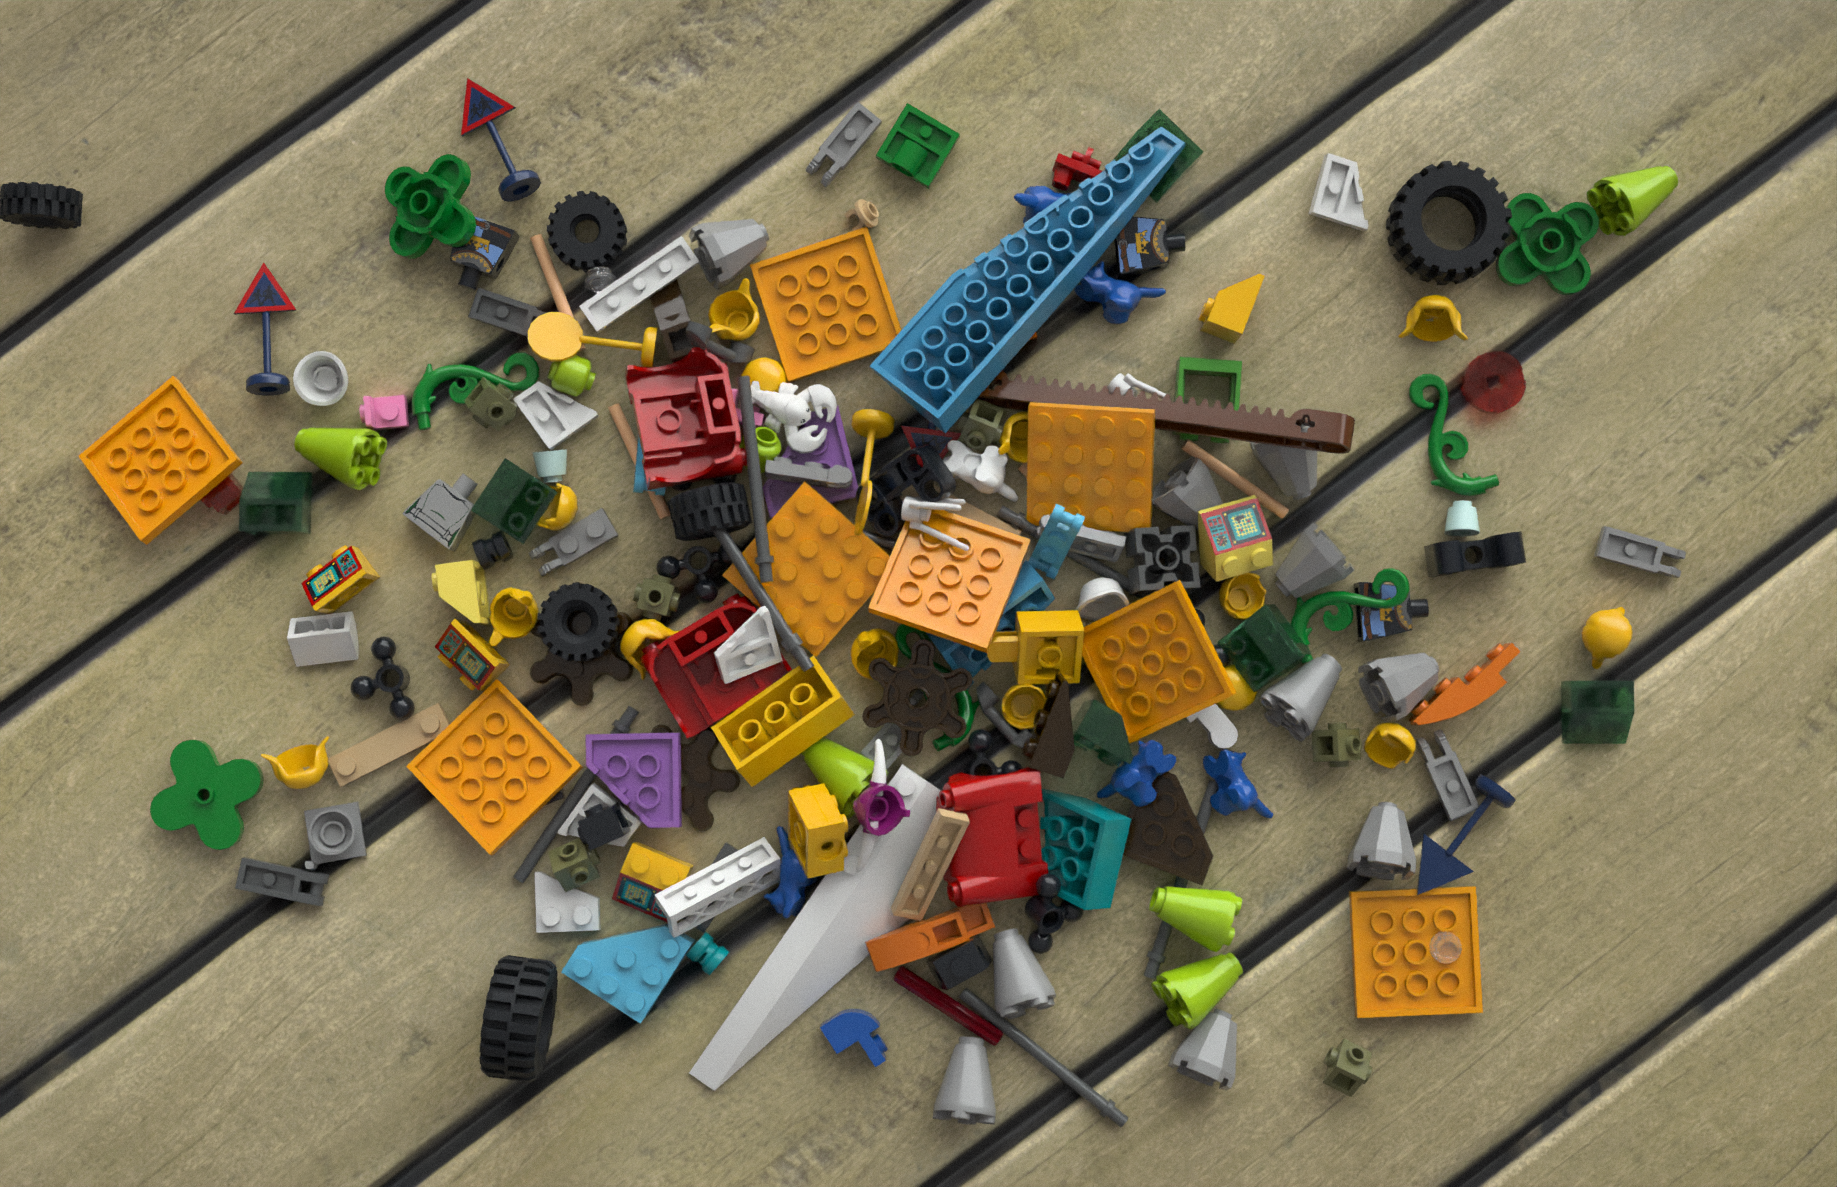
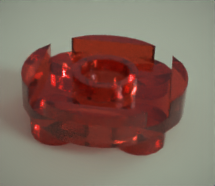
M1501 351L1484 353L1474 358L1465 368L1462 376L1461 392L1475 409L1488 414L1502 413L1514 407L1524 395L1526 380H1524L1523 368L1519 361L1508 353ZM1494 375H1497L1501 388L1491 390L1488 388L1486 379L1487 377L1492 378Z

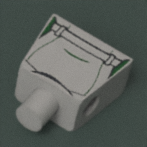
M464 473L453 487L439 479L405 509L402 514L446 548L455 552L478 511V507L467 499L478 484Z

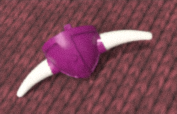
M880 739L875 741L874 767L869 787L853 803L857 819L863 826L862 847L856 866L858 871H861L869 860L878 836L892 831L901 822L903 817H910V810L905 809L900 793L886 783V763Z

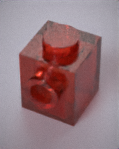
M231 473L200 500L208 508L213 506L218 513L227 515L249 497L250 494Z

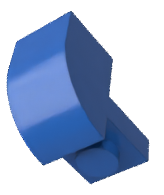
M847 1009L837 1013L821 1024L820 1029L836 1054L859 1041L875 1067L886 1061L884 1053L888 1050L886 1044L879 1034L873 1036L871 1033L880 1026V1022L869 1012L861 1009Z

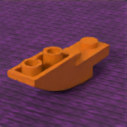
M1498 643L1486 654L1488 660L1481 667L1475 665L1466 673L1464 678L1467 681L1465 683L1459 677H1454L1450 680L1446 677L1440 681L1433 689L1436 694L1428 702L1425 699L1421 700L1411 710L1413 716L1408 721L1411 725L1435 723L1462 714L1481 704L1507 683L1499 672L1521 651L1513 643H1505L1503 646Z
M987 903L955 907L926 920H917L866 941L865 944L874 969L878 972L970 940V937L992 929L995 925Z

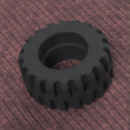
M1442 161L1438 166L1431 164L1424 167L1419 173H1415L1396 194L1388 210L1390 216L1386 220V229L1390 230L1387 240L1389 247L1394 246L1397 251L1393 255L1397 262L1403 260L1408 265L1405 270L1411 275L1417 272L1421 275L1420 280L1427 283L1431 280H1436L1437 285H1447L1450 282L1459 284L1480 274L1503 252L1507 245L1505 240L1510 236L1512 228L1510 225H1507L1508 221L1512 218L1511 208L1505 209L1504 203L1508 201L1505 191L1499 193L1495 188L1499 184L1494 177L1487 180L1483 176L1486 171L1480 167L1473 171L1468 169L1469 163L1459 161L1457 165H1452L1451 161ZM1436 197H1449L1466 206L1475 224L1474 238L1468 246L1461 250H1447L1437 246L1427 237L1422 226L1421 214L1423 208L1430 200Z
M507 955L499 959L498 964L495 966L486 997L479 1050L480 1068L488 1077L533 1082L541 1075L550 1046L557 1002L558 972L556 965L551 961Z

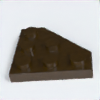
M1166 772L1157 776L1152 783L1153 788L1157 792L1153 802L1143 807H1137L1132 802L1127 815L1131 819L1123 856L1203 886L1214 855L1177 775Z

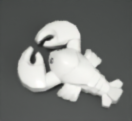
M752 381L751 393L753 404H758L760 408L769 413L764 422L766 427H769L775 433H779L781 423L784 424L788 445L792 450L801 454L811 453L821 446L826 439L827 429L823 428L819 435L812 437L811 433L818 430L819 425H811L799 431L797 426L806 423L811 418V411L807 404L809 401H811L815 413L820 419L824 416L822 407H826L828 412L826 422L831 423L836 414L837 403L835 395L829 388L816 384L794 395L798 386L792 383L782 382L777 393L775 391L760 390L759 382Z

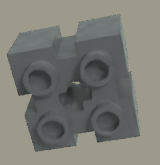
M1195 525L1171 526L1160 531V533L1159 527L1134 528L1124 533L1126 537V558H1134V568L1127 570L1129 595L1152 594L1178 580H1181L1186 592L1200 588L1198 562L1191 563L1190 553L1197 550ZM1159 556L1165 559V565L1160 563Z

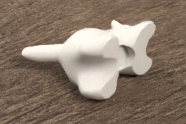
M952 440L948 442L947 448L952 455L945 457L943 461L955 479L959 478L971 484L981 493L991 494L997 492L1013 502L1018 500L1015 491L1004 483L1006 475L1005 466L1008 459L1006 454L1000 455L998 453V447L987 446L983 454H978L960 441Z

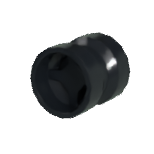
M502 530L493 533L489 539L484 540L481 538L472 542L476 557L484 570L493 567L497 561L505 562L514 558L510 544Z

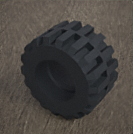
M731 482L700 487L675 495L668 501L675 537L678 540L694 541L716 537L713 531L726 529L728 533L744 529L752 523L743 484Z

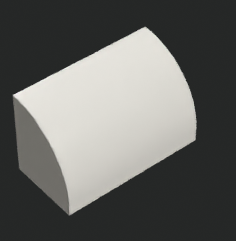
M352 611L290 619L287 640L296 667L358 659V634Z

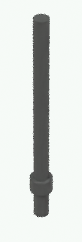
M726 529L713 531L760 606H766L769 610L773 626L783 640L781 644L787 653H792L803 672L812 668L814 664L801 646L803 641L797 632H792Z

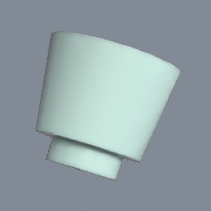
M567 449L532 453L538 477H543L544 483L562 481V475L566 474Z
M1454 501L1453 506L1448 508L1444 531L1446 535L1463 537L1474 536L1480 533L1477 509L1472 506L1471 501Z

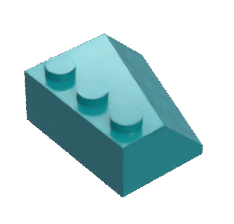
M1042 789L1045 817H1040V829H1045V847L1041 849L1042 861L1048 863V873L1056 875L1061 882V890L1057 896L1084 910L1111 908L1131 819L1088 798Z

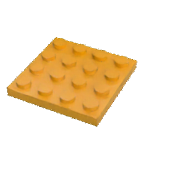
M867 227L750 265L789 383L882 353L901 331Z
M175 376L168 379L79 455L81 461L136 536L146 545L243 463Z
M1030 402L1028 405L1027 521L1035 526H1039L1041 517L1047 514L1050 515L1055 505L1059 504L1065 507L1064 511L1076 515L1078 513L1084 516L1083 525L1096 530L1129 532L1134 528L1152 527L1155 410Z
M804 481L767 523L770 556H774V563H771L773 582L761 584L792 632H797L803 641L801 645L817 657L875 592L890 555L863 531L860 536L855 535V524ZM754 538L742 552V555L760 581L759 565L755 564V558L758 555L756 538ZM732 563L722 576L760 608L759 602Z
M932 509L929 521H923L922 524L968 545L969 550L964 551L923 531L909 528L910 521H905L869 604V613L987 653L1031 546V539L945 510Z
M1181 580L1083 627L1082 657L1126 745L1237 693Z
M498 679L406 766L491 856L583 768Z
M1475 886L1436 887L1417 895V888L1349 891L1355 1017L1373 1018L1483 1013Z

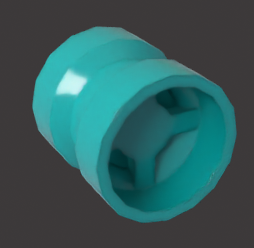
M705 932L686 956L693 962H699L702 965V970L710 976L728 955L729 951L724 946L716 945L713 937Z

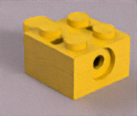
M1079 611L1016 612L1015 631L995 632L987 652L990 662H1012L1017 685L1048 684L1050 680H1054L1057 672L1064 676L1068 684L1080 683L1084 628Z
M824 783L813 786L808 784L804 785L803 788L793 787L788 791V840L807 879L844 871V857L848 856L844 833L848 832V822L845 814H840L835 795H830Z

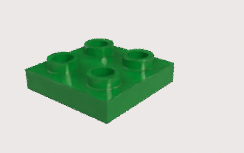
M907 103L877 152L876 158L929 189L960 138V134Z

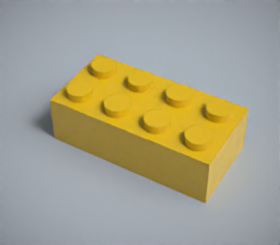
M814 655L810 657L814 664L812 668L803 672L801 667L797 666L711 727L737 771L751 787H754L855 715Z

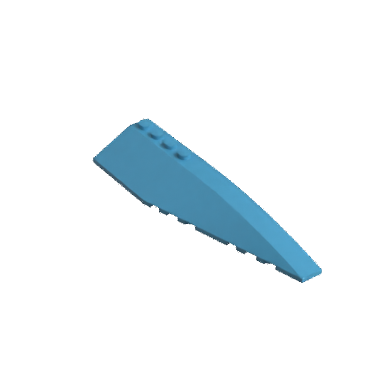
M1163 127L1158 128L1128 150L1129 153L1118 161L1114 159L1104 166L1105 170L1092 179L1087 178L1080 183L1076 191L1068 196L1066 194L1029 219L1018 232L1005 236L1000 240L1001 244L988 253H985V251L974 258L975 262L964 270L962 268L957 270L873 361L870 368L923 417L946 433L1101 257L1186 146L1185 142Z

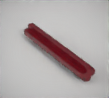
M904 966L898 968L893 977L896 983L989 1044L996 1046L999 1043L1003 1032L993 1024Z

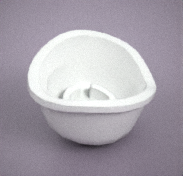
M316 351L305 356L298 363L294 371L293 382L297 393L306 402L313 405L326 406L338 402L344 396L348 387V374L344 364L337 356L326 351Z
M1102 577L1093 579L1082 587L1079 605L1075 610L1079 611L1080 617L1097 621L1130 605L1117 581Z

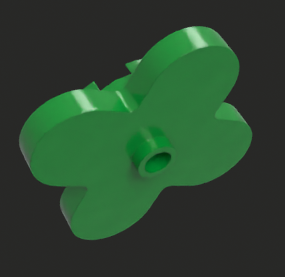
M446 154L437 158L428 172H423L424 174L413 168L403 166L395 169L388 176L385 183V195L389 203L397 208L398 216H395L396 221L389 234L390 246L395 253L408 259H415L422 256L428 250L435 238L450 247H461L470 241L475 232L476 221L473 213L460 203V199L471 180L470 167L463 159L452 154Z
M1522 193L1514 197L1507 204L1506 208H1511L1512 218L1508 221L1507 225L1512 227L1511 233L1515 237V241L1507 246L1496 259V272L1499 278L1510 286H1522L1537 276H1543L1551 289L1558 294L1573 295L1582 290L1590 280L1591 270L1589 263L1580 252V248L1597 233L1599 218L1596 211L1586 203L1573 202L1557 212H1552L1544 200L1535 194ZM1543 241L1549 242L1550 249L1544 246Z
M201 740L181 742L174 748L170 757V765L176 778V784L160 791L153 798L150 806L151 817L157 826L169 831L180 830L194 824L202 842L206 846L216 850L231 848L240 841L244 832V823L238 807L241 803L254 798L261 791L264 782L262 770L255 762L249 759H235L220 765L213 749L206 742ZM204 789H207L210 793L208 800L204 799Z

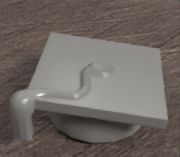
M359 802L304 811L311 861H305L306 869L315 870L318 864L367 856Z

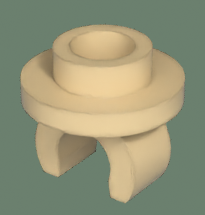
M860 199L855 202V209H850L845 213L846 218H852L855 215L859 217V224L852 229L853 231L863 227L874 228L878 225L877 217H879L876 206L870 201L867 202Z

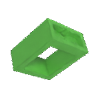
M1179 357L1176 366L1174 402L1179 395L1182 396L1184 402L1186 374L1230 377L1228 403L1232 402L1234 410L1238 411L1242 361ZM1172 431V435H1180L1179 440L1183 441L1187 439L1198 441V436L1209 437ZM1211 437L1210 442L1229 443V439Z

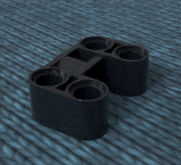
M921 445L906 451L879 469L877 474L869 479L872 481V488L877 492L878 499L876 500L873 495L871 496L867 519L878 534L889 537L900 532L905 523V520L901 518L903 501L900 496H902L901 492L913 485L925 502L936 503L952 496L956 489L955 478L932 446ZM917 455L922 458L923 467L918 464ZM934 481L939 484L940 493L935 490ZM860 485L856 491L857 503L859 502L860 494L863 488L862 485ZM889 514L894 518L895 526L890 523Z
M1522 531L1498 534L1482 540L1467 542L1453 540L1424 546L1428 577L1444 576L1483 568H1502L1526 563ZM1467 548L1473 549L1476 554V560L1473 564L1469 563L1465 558Z

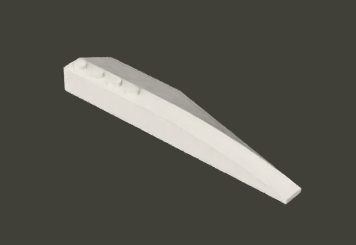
M904 764L901 765L888 785L894 787L900 793L905 809L910 810V817H903L901 822L892 831L878 836L872 854L861 871H858L856 866L862 847L863 826L860 825L847 843L848 856L844 857V871L825 875L689 1072V1074L715 1091L864 960L869 955L865 944L866 941L898 929L909 920V918L894 916L891 906L936 814L937 796L939 797L941 790Z

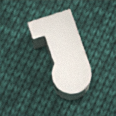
M1216 704L1184 718L1188 723L1196 719L1207 732L1209 742L1215 747L1229 748L1237 741L1238 732L1236 727Z

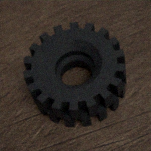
M10 182L2 184L0 190V219H3L5 222H11V224H22L26 227L35 226L43 229L44 227L50 229L77 228V226H81L83 194L73 188H66L60 185L53 186V184L18 182L17 184Z
M578 191L577 196L572 197L570 194L565 196L566 201L561 204L558 201L554 206L556 208L555 213L550 212L548 217L550 225H547V233L549 234V244L559 259L573 270L579 271L580 269L585 273H592L591 270L594 269L600 272L604 270L605 265L609 264L611 267L615 264L614 259L617 256L621 257L623 254L622 247L627 244L626 233H628L624 218L618 207L608 197L604 195L602 197L598 196L597 192L590 191L589 194H585L584 191ZM591 220L598 225L599 234L593 242L583 243L576 238L575 229L581 221Z
M579 582L572 583L571 585L564 584L559 586L560 589L557 591L553 590L548 594L550 597L547 601L543 600L541 607H543L542 611L538 613L537 620H540V626H537L538 632L542 635L543 639L541 640L545 646H548L549 651L554 655L573 662L592 661L593 658H599L604 655L603 652L613 646L612 642L614 638L617 639L619 633L617 632V626L620 625V619L617 618L618 610L612 603V599L602 590ZM578 610L585 611L591 618L590 629L582 635L573 634L567 626L570 614Z

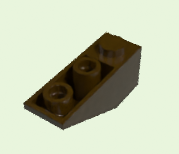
M676 279L650 297L672 363L683 359L690 352L691 348L695 347L685 335L691 318L678 280Z
M1057 672L1054 680H1050L1046 687L1045 698L1047 699L1043 709H1039L1035 715L1033 722L1035 729L1032 737L1026 739L1022 755H1024L1023 759L1030 768L1064 779L1075 751L1068 681L1061 673Z

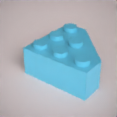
M668 924L586 941L577 946L561 973L641 1024L695 942V939L685 933L673 938L669 932Z

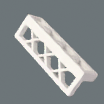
M681 236L579 307L599 333L697 266L700 261Z
M765 837L655 894L656 903L667 917L669 932L673 938L780 882V857ZM772 871L771 874H769V875L763 877L764 874H766V873ZM715 901L713 905L707 907L710 903ZM688 916L685 920L677 923L678 920Z

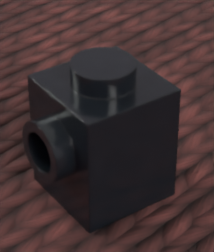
M618 802L605 808L600 803L585 810L586 816L578 821L579 827L577 828L582 843L588 844L590 851L631 831Z

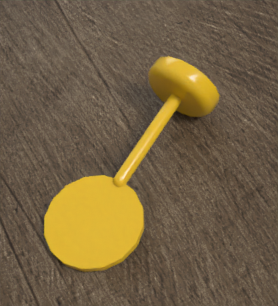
M548 312L538 316L531 323L527 332L528 344L532 351L540 358L551 362L572 358L580 351L582 344L585 343L641 351V367H653L657 327L645 329L643 343L584 336L580 324L570 315L561 312Z
M862 409L852 415L851 426L853 430L860 436L867 438L861 477L863 488L855 517L854 534L857 536L862 534L871 502L872 481L869 480L874 440L888 437L893 432L895 423L891 415L875 409Z

